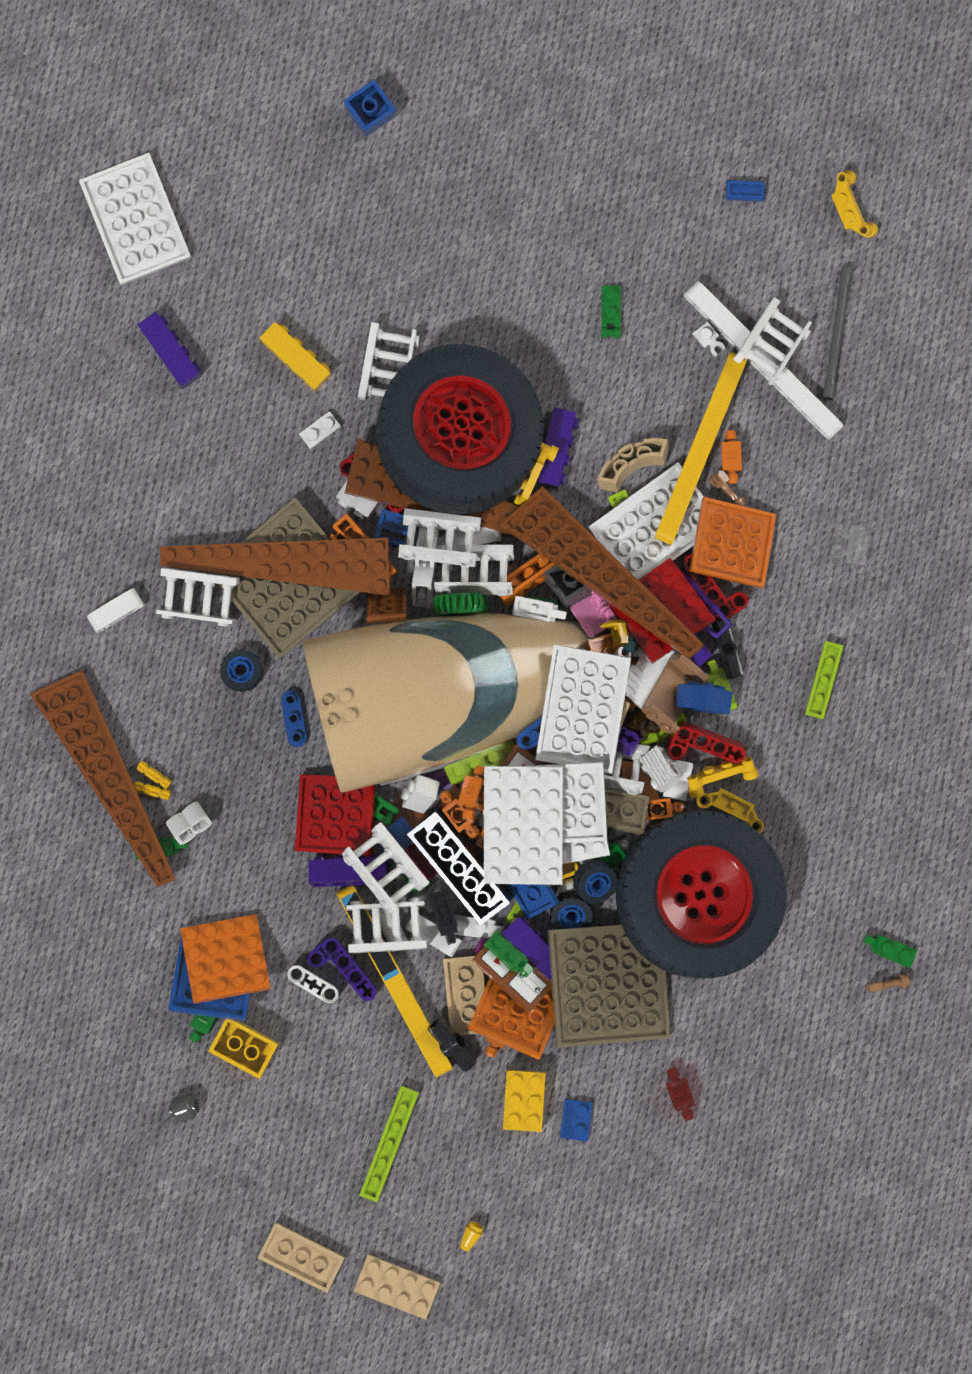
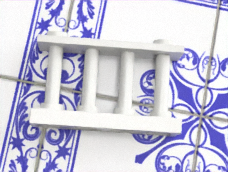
M775 297L768 304L733 359L739 364L744 358L746 360L750 359L773 376L768 382L769 385H772L775 380L780 381L785 373L783 368L802 339L805 340L811 331L808 329L812 322L808 321L802 328L780 313L777 306L781 301ZM775 318L799 335L793 341L772 327L768 320ZM761 331L764 333L766 331L788 346L790 349L787 354H783L761 339L762 336L759 335ZM752 345H758L779 359L781 363L778 368H775L753 353Z
M371 322L358 393L359 400L366 401L367 396L371 395L384 396L385 389L374 388L372 385H369L370 377L374 378L376 376L393 379L397 372L376 369L373 366V361L377 358L408 363L413 358L414 347L419 345L420 336H417L416 330H412V336L388 333L379 329V323ZM381 339L410 344L408 355L379 350V348H376L377 340L381 341Z
M405 508L403 525H408L406 545L399 544L398 558L475 567L477 554L471 553L473 534H479L481 518ZM416 527L427 528L425 547L413 546ZM435 529L446 530L444 550L433 548ZM455 531L466 533L463 552L452 551Z
M437 545L436 549L444 550L445 545ZM452 545V551L463 552L464 545ZM472 545L471 553L477 554L476 561H481L480 582H468L469 567L461 566V582H449L450 564L442 563L441 582H434L436 595L454 593L513 595L512 582H507L508 561H514L513 545ZM489 561H500L499 582H488Z
M171 567L161 568L160 576H166L168 581L164 609H158L156 614H162V618L173 619V616L218 622V626L229 627V624L235 623V618H228L231 589L240 584V577ZM177 578L185 579L186 582L183 611L172 610L174 587ZM196 581H202L203 585H205L202 614L191 613L193 588ZM215 583L222 584L224 588L221 617L210 615L212 588L215 586Z
M638 744L636 752L629 756L616 751L612 776L604 775L605 788L624 791L631 795H641L644 782L638 781L641 765L640 758L648 753L650 746ZM622 758L633 760L630 780L619 778Z
M380 822L371 830L372 837L355 851L348 847L342 855L344 856L345 863L348 866H352L380 901L382 909L392 914L398 908L395 903L413 888L421 891L430 882ZM376 843H380L384 848V853L365 867L358 857ZM387 859H393L397 867L377 882L370 873ZM401 873L405 874L409 882L389 897L383 890V887Z
M410 898L408 902L395 903L398 908L392 913L393 938L391 942L384 943L383 939H381L380 909L382 907L380 904L362 905V901L350 902V905H346L347 911H353L354 941H352V944H348L349 953L427 949L426 940H422V937H420L418 907H424V901H420V898ZM411 907V941H403V938H401L399 908ZM372 909L373 940L372 943L364 944L361 935L360 910Z

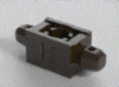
M627 711L622 727L635 732L639 736V740H647L649 733H659L661 730L654 721L648 719L646 714L641 712Z

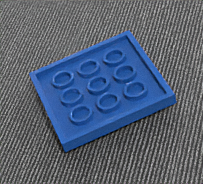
M181 936L168 1011L246 1022L250 993L193 1004Z

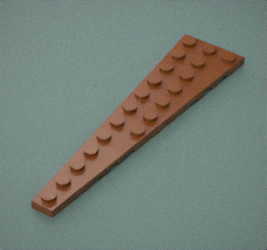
M360 438L357 439L344 494L404 509L437 512L433 511L432 508L430 510L421 506L420 503L417 504L408 498V495L401 492L398 486L389 478V474L387 475L377 446ZM503 501L485 511L463 514V516L481 518L480 527L512 535L502 528L500 523L519 507Z
M543 486L500 523L502 528L686 658L691 659L703 648L704 644Z
M389 538L160 546V566L391 596Z
M81 670L31 693L30 695L56 732L60 741L113 818V821L142 862L156 886L161 887L176 880L84 671Z

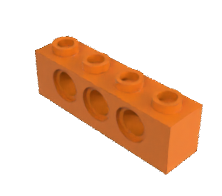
M538 554L507 575V582H512L513 595L499 596L506 607L515 602L516 596L522 597L545 581L544 572L555 566V564L541 554Z

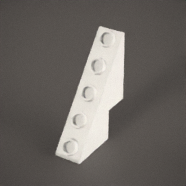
M419 528L416 546L425 547L427 528ZM435 529L433 541L434 549H436L438 545L440 529ZM415 560L412 580V606L431 608L436 562Z

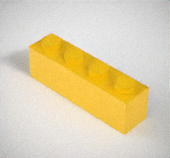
M274 322L261 335L260 341L314 392H317L331 377L329 372L331 369L324 362L320 364L315 359L317 356L310 349L306 351L302 347L303 343L296 336L292 338L288 334L289 330L282 323L278 325Z

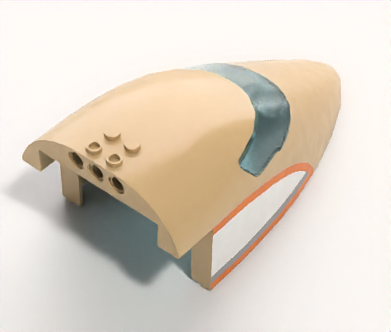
M477 613L369 625L303 640L308 671L340 792L343 793L375 784L384 786L416 778L418 775L422 776L443 769L449 764L515 740L520 731L543 715L554 645L587 650L586 641L610 633L603 631L589 638L579 622L556 618L555 622H545L512 614Z

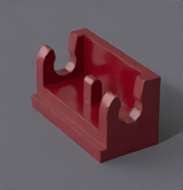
M415 843L404 850L427 880L438 874L437 870Z

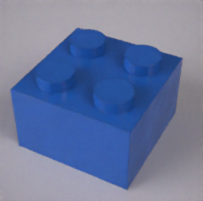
M375 79L343 100L344 107L365 137L397 116L396 109Z
M687 681V684H679L676 707L703 713L730 715L733 692L725 690V686L714 685L713 687V683L702 682V684L698 685V682Z

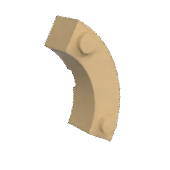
M643 439L642 442L630 443L618 450V453L603 466L597 479L599 488L618 493L624 480L636 470L652 465L665 466L669 453L668 439Z

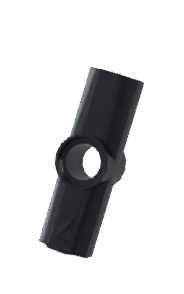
M721 620L712 623L713 631L716 633L721 631L726 626L725 621ZM729 628L721 637L715 639L727 679L742 676L743 671L737 654V647ZM730 645L732 653L725 654L722 647Z
M436 1019L428 1026V1031L437 1040L442 1053L446 1057H451L462 1071L467 1072L472 1069L477 1060L465 1047V1042L460 1034L453 1033L442 1019Z

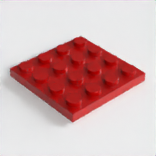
M671 558L639 579L694 635L716 620ZM608 602L618 618L625 621L626 629L652 664L674 650V648Z
M300 774L295 851L342 854L348 847L355 851L372 837L371 830L373 829L375 785L341 793L336 776ZM371 848L362 855L371 856Z

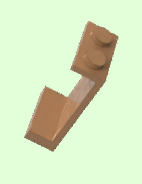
M681 653L671 655L641 711L646 714L648 719L654 721L663 732L679 731L680 727L675 724L683 708L676 707L679 684H687V681L701 684L706 682L709 676Z

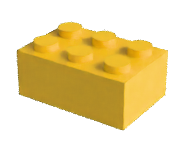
M225 1019L208 1052L260 1079L280 1043L240 1021Z
M506 1070L503 1129L542 1132L545 1071Z

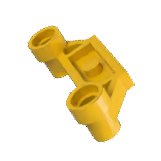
M851 170L838 173L835 192L831 196L845 230L852 229L867 238L875 237L878 233V226L873 222L864 221L850 188L856 182V174Z
M544 443L541 444L539 457L529 472L531 473L529 479H525L520 489L523 492L522 494H517L514 504L521 506L531 497L530 494L545 460L553 462L559 450L558 447L554 445L549 446Z
M746 757L745 760H741V763L725 760L716 766H706L702 770L697 771L696 775L687 777L689 797H701L704 795L703 785L738 773L743 774L744 780L757 778L759 774L757 767L754 766L753 758Z
M722 788L718 792L704 793L703 796L696 798L697 806L702 809L712 805L746 822L751 827L753 823H757L758 829L756 831L759 833L764 829L763 822L758 819L754 811V804ZM702 797L706 799L705 805L700 803Z

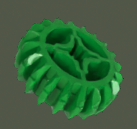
M481 593L438 595L433 597L432 609L434 614L438 616L481 613L484 610V599Z

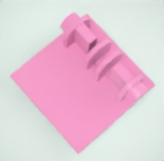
M593 591L591 592L592 595L569 607L589 638L606 630L600 628L603 623L612 619H619L608 602Z

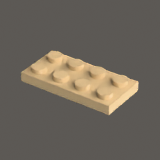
M475 956L443 959L449 1025L453 1033L460 1035L478 1034L468 1029L485 989L483 971L471 961Z
M275 1222L258 1256V1259L328 1293L345 1256Z
M368 1254L353 1292L426 1320L440 1282Z

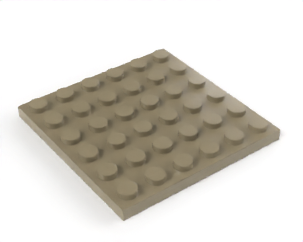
M295 497L241 543L331 539ZM237 576L240 577V584L231 589L230 599L277 657L281 659L361 592Z
M622 925L548 930L557 1048L671 1038L666 971L650 963L635 949L625 934Z

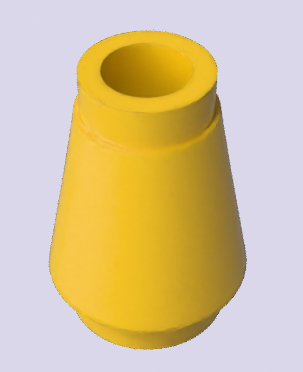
M474 1221L466 1224L459 1247L469 1252L483 1235V1226Z

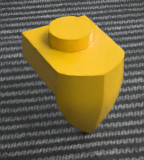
M612 619L600 626L603 629H611L614 648L629 643V632L626 629L624 620Z

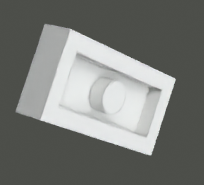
M329 411L299 433V435L311 450L340 429L341 426Z

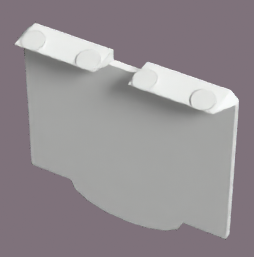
M637 645L635 653L631 657H638L639 659L636 665H630L625 696L642 708L671 655L679 653L673 650L652 664L639 645Z

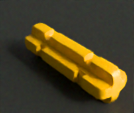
M141 761L136 768L141 773H145L154 782L160 783V786L165 789L172 783L169 778L163 777V774L153 767H149L144 761Z
M141 782L134 783L138 793L143 792V794L157 798L161 797V799L165 800L170 798V790L164 788L162 790L160 787L148 784L143 785Z

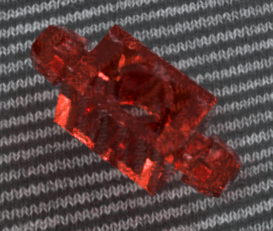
M676 1067L667 1069L668 1079H671V1081L665 1084L675 1111L682 1110L681 1115L685 1121L694 1119L693 1110L690 1107L695 1106V1102L686 1077L679 1078L680 1074Z

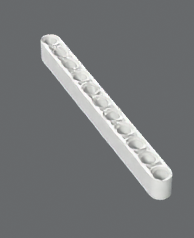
M696 281L683 296L739 351L750 331L702 283ZM752 345L753 353L775 368H778L781 362L758 345ZM747 359L768 381H770V379L773 376L772 374L764 370L762 367H760L750 359ZM784 367V375L780 381L775 380L772 385L826 439L830 440L843 428V424Z

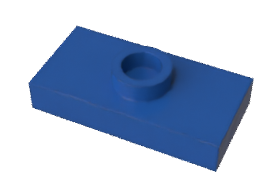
M727 180L726 200L763 202L765 181Z

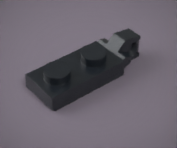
M448 890L428 894L440 936H445L448 945L455 944L454 933L458 932V925Z

